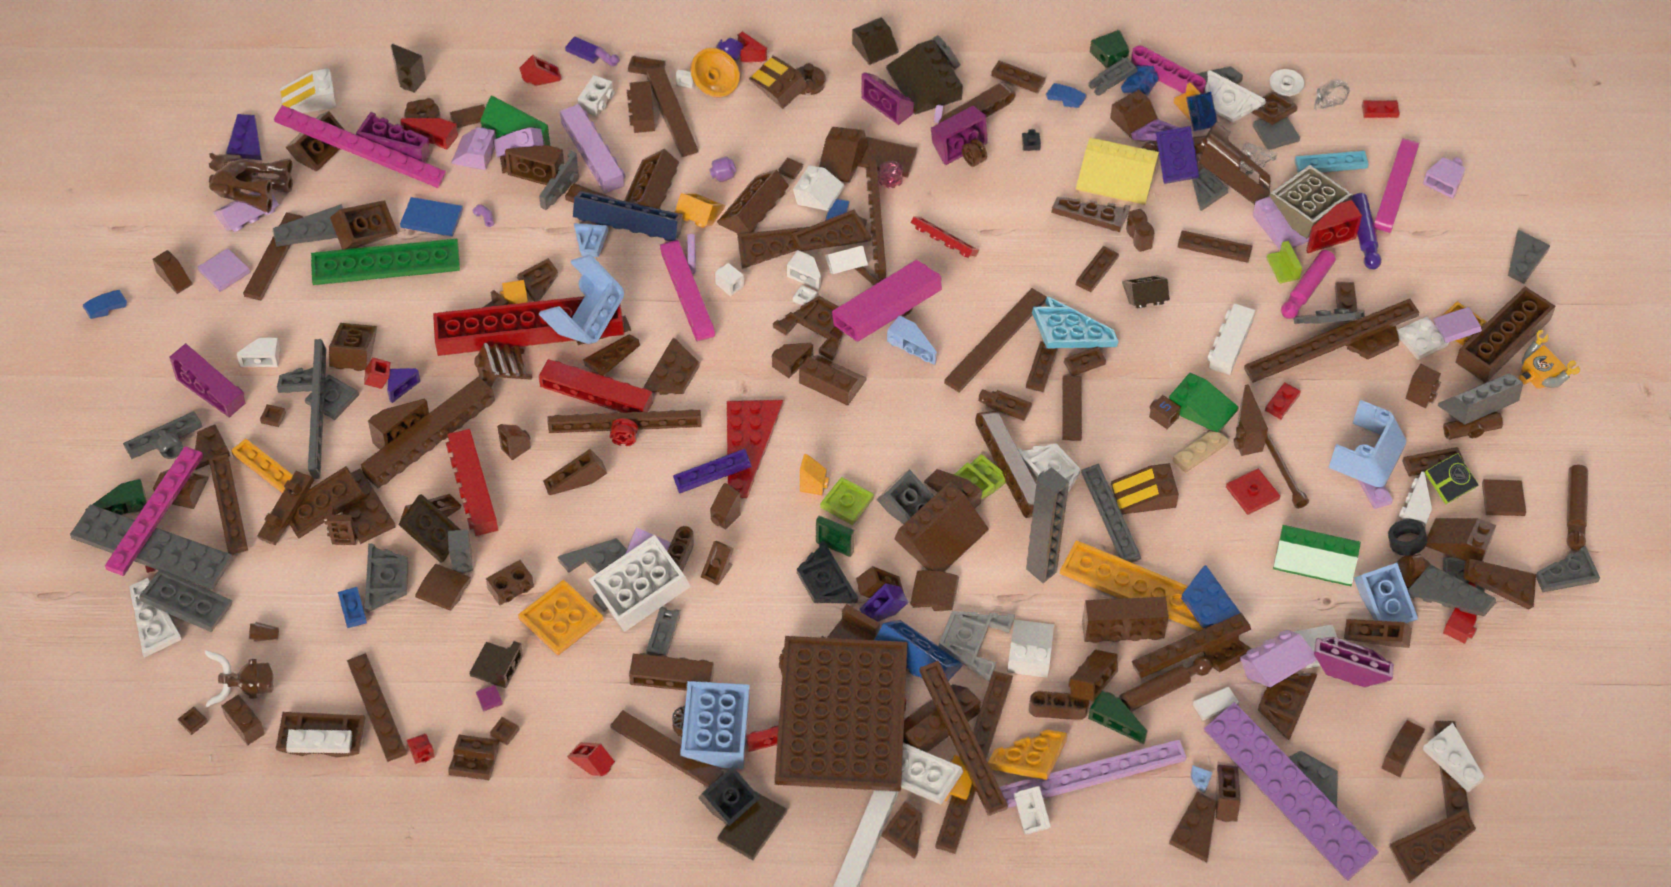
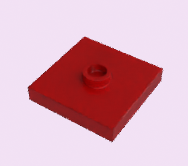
M1259 468L1226 484L1227 490L1247 515L1280 500V494Z

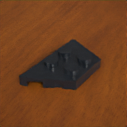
M822 541L818 549L814 553L811 552L807 560L802 562L797 568V575L814 603H858L856 593L825 541Z

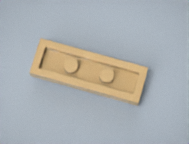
M1211 430L1174 455L1172 461L1186 473L1226 446L1228 439L1221 432L1218 433Z

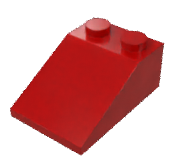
M1352 200L1335 205L1311 228L1306 249L1307 253L1356 239L1362 215Z

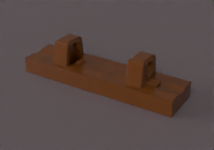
M295 471L291 480H287L284 485L285 490L271 513H268L265 517V523L257 535L260 540L276 546L313 484L314 479L312 476Z

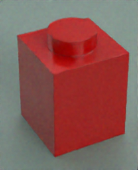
M372 357L365 369L364 385L382 389L389 379L391 362Z

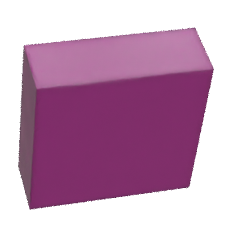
M495 685L476 691L483 712L503 705Z

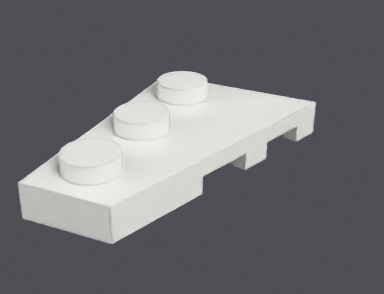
M1453 723L1424 745L1423 750L1467 792H1470L1483 781V773Z

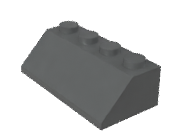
M1509 373L1438 403V406L1463 424H1467L1518 402L1523 382Z

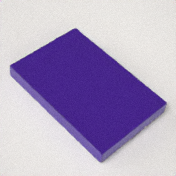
M1191 126L1156 132L1164 184L1199 178Z

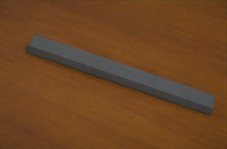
M321 339L314 340L308 471L313 479H320L327 352Z

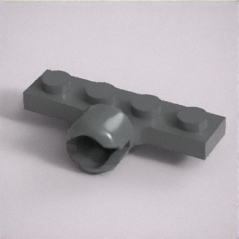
M193 411L126 441L123 445L131 459L154 449L159 450L164 458L174 459L183 450V445L179 438L203 426Z

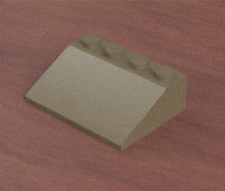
M1309 165L1272 191L1269 196L1291 228L1307 239L1310 237L1311 228L1335 205L1350 201L1353 194Z

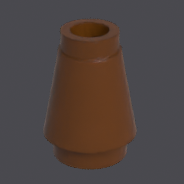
M259 622L255 624L250 623L249 639L254 640V642L278 639L279 627Z

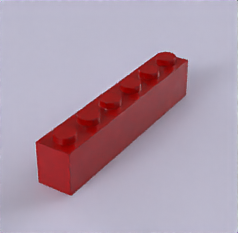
M548 359L539 374V383L542 388L620 413L648 412L653 404L652 391L614 380L611 377L588 372L576 366H569L560 361Z
M466 429L449 433V442H445L448 454L452 453L453 456L450 457L452 469L456 468L457 472H454L456 483L461 484V487L458 488L461 499L465 498L466 501L463 503L465 514L470 516V518H467L469 529L474 530L475 536L498 531L497 519L471 430Z

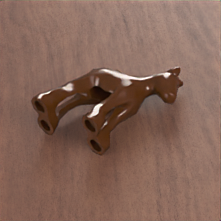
M209 153L212 159L209 163V168L216 171L215 175H210L209 188L222 198L245 203L269 213L273 205L272 189L287 193L292 190L291 159H282L272 163H257L242 159L241 155H215ZM253 173L277 174L280 177L264 178ZM244 189L259 193L261 195L246 194L241 192L240 190Z

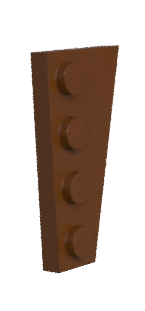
M1057 197L1052 206L1051 213L1120 232L1131 206L1124 205V208L1115 207L1113 203H1108L1106 206L1098 205L1096 201L1082 203L1080 199Z
M808 227L737 234L742 269L797 251L798 249L791 239V234Z
M1464 810L1389 844V848L1410 884L1476 830V827L1467 811Z

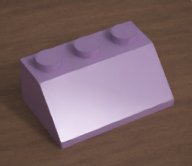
M256 192L249 193L251 195H261ZM272 193L273 205L269 213L237 201H233L213 211V213L227 231L233 230L236 232L244 228L242 224L248 221L250 224L259 220L258 216L264 213L267 216L275 212L274 208L279 205Z
M1290 630L1280 632L1275 638L1264 641L1261 646L1248 650L1247 654L1240 657L1247 679L1268 687L1277 684L1317 660L1314 651L1302 636Z

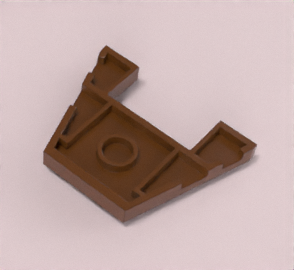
M821 296L800 306V309L796 312L788 313L784 319L776 320L773 323V328L785 335L799 323L826 338L827 340L819 348V354L832 361L835 358L844 333L834 326L832 311L839 306Z

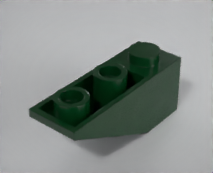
M141 479L121 483L92 505L119 515L141 511L147 503Z

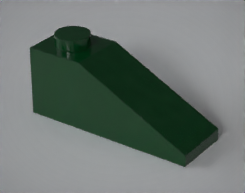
M1102 691L1092 703L1088 719L1145 744L1148 733L1146 728L1119 698L1110 692Z

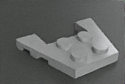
M952 611L940 639L939 648L987 681H990L996 667V662L978 657L977 655L988 628L991 627L1009 633L1015 619V614H1007V616L998 615V613L980 615L978 612Z

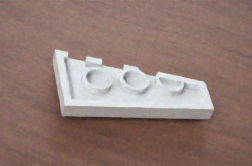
M148 578L129 586L144 658L182 640L168 613L139 601L140 594L150 583Z

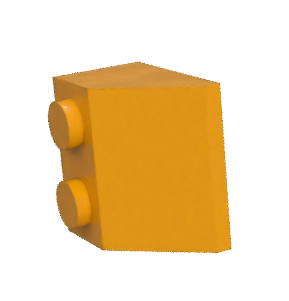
M681 193L674 213L683 214L682 220L688 222L690 220L695 221V225L705 228V226H712L724 210L725 205L696 193Z

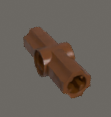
M1493 412L1467 424H1463L1459 420L1444 423V436L1449 440L1464 436L1477 438L1484 432L1501 429L1503 421L1500 413Z

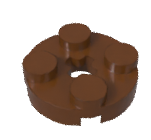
M806 63L804 66L796 69L805 80H812L806 81L808 86L800 94L811 93V95H815L824 89L826 75L820 68L815 67L811 63Z
M431 98L410 101L406 104L405 118H440L439 107Z

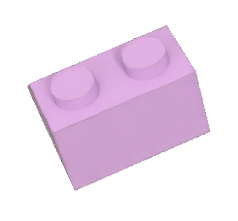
M477 127L463 135L452 159V164L486 170L495 149V130Z

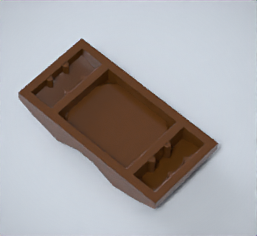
M282 712L276 750L299 756L324 754L338 758L357 755L360 752L365 715ZM289 730L352 731L350 753L287 752Z

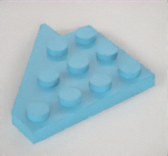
M1046 297L1045 303L1047 307H1033L1032 314L1046 348L1117 347L1119 341L1112 328L1051 297Z

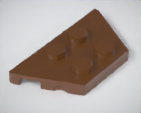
M1393 326L1346 345L1348 346L1347 350L1358 353L1361 357L1369 360L1398 346L1397 328Z
M672 338L643 388L652 392H659L660 395L670 393L684 394L699 368V361L675 338Z
M1295 673L1271 687L1267 686L1258 706V711L1288 740L1291 739L1317 678L1315 673H1311L1310 676H1299L1298 673Z

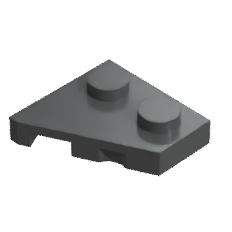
M939 35L934 37L933 39L948 63L955 69L958 68L960 63L951 48L946 45Z
M1206 168L1199 171V178L1192 179L1200 211L1228 194V188Z

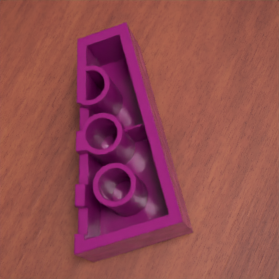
M373 112L369 113L356 132V135L422 162H425L430 155L428 138L411 130L406 131L399 124L393 125L384 117L380 119Z
M185 343L169 357L176 380L230 418L246 404L242 389L231 383L188 344Z

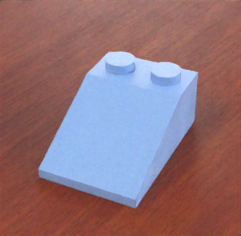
M1397 563L1354 578L1359 594L1374 620L1408 623L1418 619Z

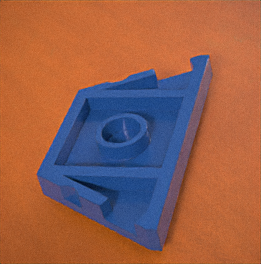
M1206 565L1202 567L1181 597L1202 628H1208L1241 613Z

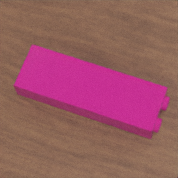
M916 259L833 310L834 326L859 342L941 291V275Z

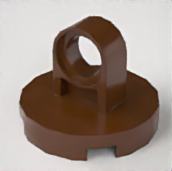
M1421 554L1404 556L1396 562L1408 590L1430 565V562L1424 559Z

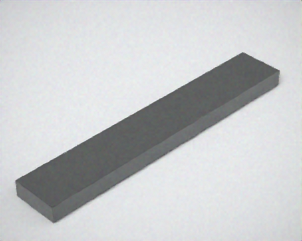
M1099 463L1081 470L1119 558L1131 563L1140 560L1141 555Z

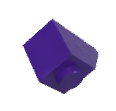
M884 584L859 609L861 613L878 622L896 615L909 601L901 587Z

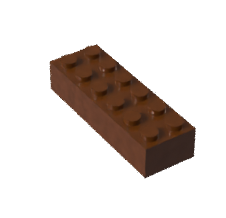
M1525 286L1481 328V332L1472 336L1459 349L1455 363L1483 382H1488L1551 320L1556 306Z

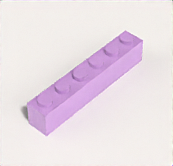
M579 104L561 110V124L603 192L608 193L624 187L625 173L622 168L619 169L616 158L611 156L608 145H604L603 138L600 133L596 132L593 121H589L586 110H582Z

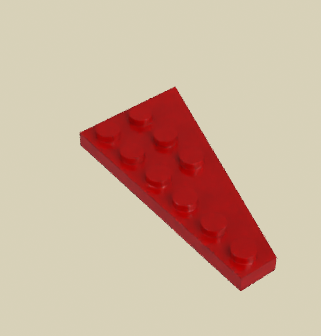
M783 400L727 401V455L746 449L752 466L728 476V485L740 492V498H748L754 477L760 467L761 459L765 454L773 433L772 430L783 407Z

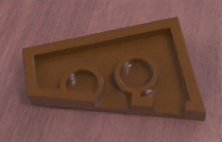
M1197 791L1173 833L1169 844L1207 863L1216 800Z

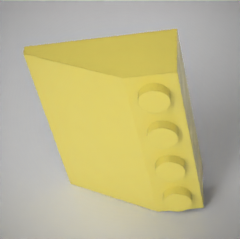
M1090 137L1085 150L1076 190L1146 205L1157 167L1159 152Z

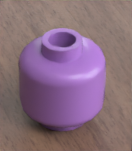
M727 156L712 161V168L709 169L712 178H716L719 182L734 178L735 172H737L733 159H729Z

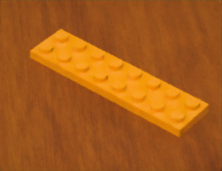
M1075 541L1060 569L1061 575L1119 599L1166 597L1170 620L1197 631L1205 629L1201 627L1181 599L1183 592L1188 587L1187 585L1080 541Z

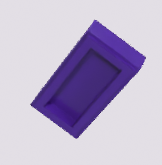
M575 36L565 46L566 52L591 63H595L599 59L595 54L598 46Z

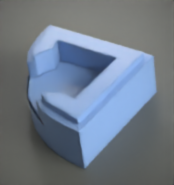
M1193 765L1191 769L1192 782L1200 791L1205 793L1212 772Z

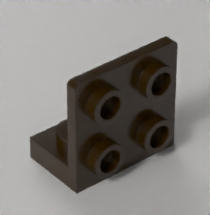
M513 641L511 647L504 648L486 642L469 672L470 676L507 688L523 657L521 643Z

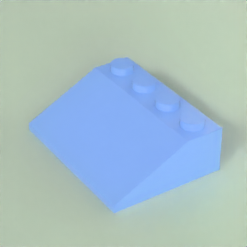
M688 681L681 756L721 768H731L733 766L735 769H744L750 700L749 685Z

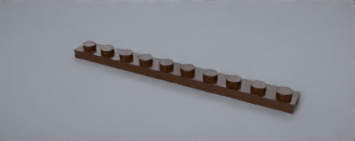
M1407 299L1245 364L1244 370L1252 383L1418 317L1419 310L1411 299Z
M997 671L992 673L973 730L986 760L1013 676ZM973 783L966 800L951 796L935 845L936 849L956 854L976 793Z

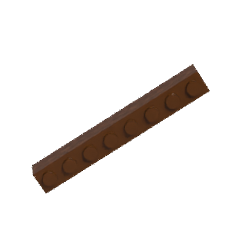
M479 377L474 379L361 464V468L365 477L378 489L387 484L398 473H402L406 467L418 461L422 455L431 451L442 440L447 439L449 433L462 428L466 422L475 418L479 412L491 406L495 401L493 389Z

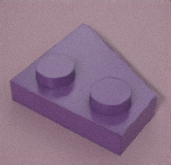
M1156 119L1132 132L1131 135L1133 140L1157 141L1156 132L1179 127Z

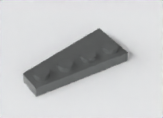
M342 204L274 227L273 235L276 247L338 238L330 217L339 209H343Z
M1431 564L1408 590L1410 598L1414 599L1417 597L1425 602L1441 603L1444 607H1456L1460 611L1483 617L1496 604V599L1493 596Z

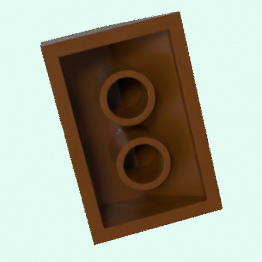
M330 111L320 114L316 118L345 130ZM300 133L285 147L297 162L314 171H318L340 150V148Z
M818 355L809 356L799 369L800 384L847 406L867 380L866 377Z

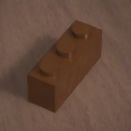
M630 82V90H627V100H631L628 103V111L632 113V115H629L630 126L634 127V133L655 131L651 82Z
M1095 649L1086 658V661L1078 667L1075 674L1070 677L1068 686L1071 689V697L1094 701L1118 672V654Z

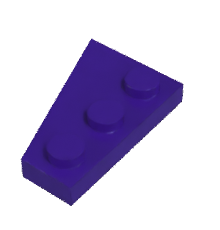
M237 114L226 154L241 155L242 159L262 160L255 115Z

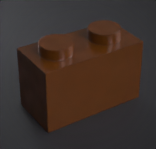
M1420 364L1411 378L1405 399L1425 409L1429 403L1433 404L1438 395L1436 392L1441 385L1439 381L1441 373Z
M239 694L221 705L226 720L247 746L265 735L261 721Z

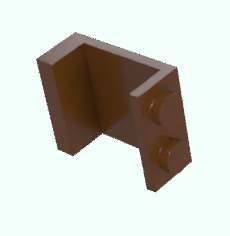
M846 604L842 609V619L827 638L874 640L880 630V623Z

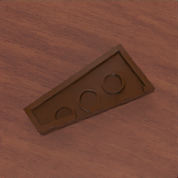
M855 209L791 234L792 241L801 252L869 242L872 239Z
M1468 559L1465 562L1464 579L1528 610L1534 607L1536 574L1474 559Z

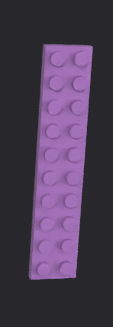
M1235 702L1204 728V731L1347 881L1379 854V851Z

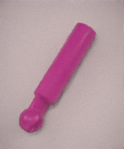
M1328 250L1320 251L1290 293V298L1282 305L1281 314L1283 317L1293 319L1298 315L1301 306L1306 304L1335 263L1336 258L1333 253Z

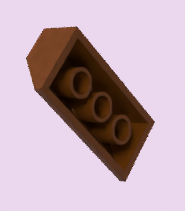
M666 149L643 159L624 201L661 209V204L666 198V192L672 185V178L677 173L679 161Z
M777 170L755 176L718 219L717 223L737 234L752 233L757 228L758 222L764 220L766 213L776 206L775 202L786 194L785 190L789 187L788 183Z
M952 684L951 688L969 722L979 714L981 701L967 687ZM933 699L904 720L903 743L924 752H929L950 736Z

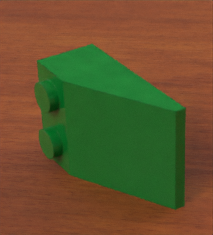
M1191 372L1169 396L1171 401L1181 407L1179 416L1218 433L1239 410V407L1209 381Z

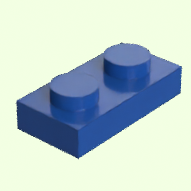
M354 587L339 591L338 596L347 628L366 624L367 621L358 588Z

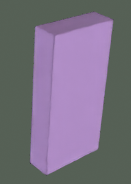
M687 234L688 265L691 273L695 274V235Z

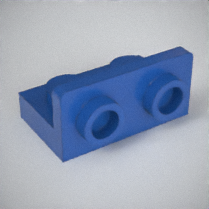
M1135 66L1137 72L1125 80L1121 90L1123 93H1133L1140 90L1148 96L1158 82L1154 66Z

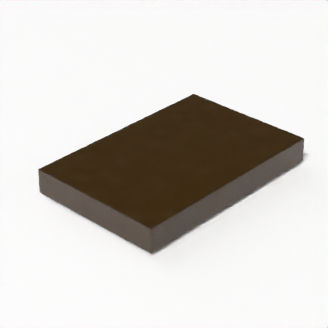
M423 494L417 496L398 524L440 563L444 562L449 555L448 531L461 530Z
M759 793L757 794L760 799L730 826L726 824L717 837L719 842L751 860L755 859L787 813L785 807Z

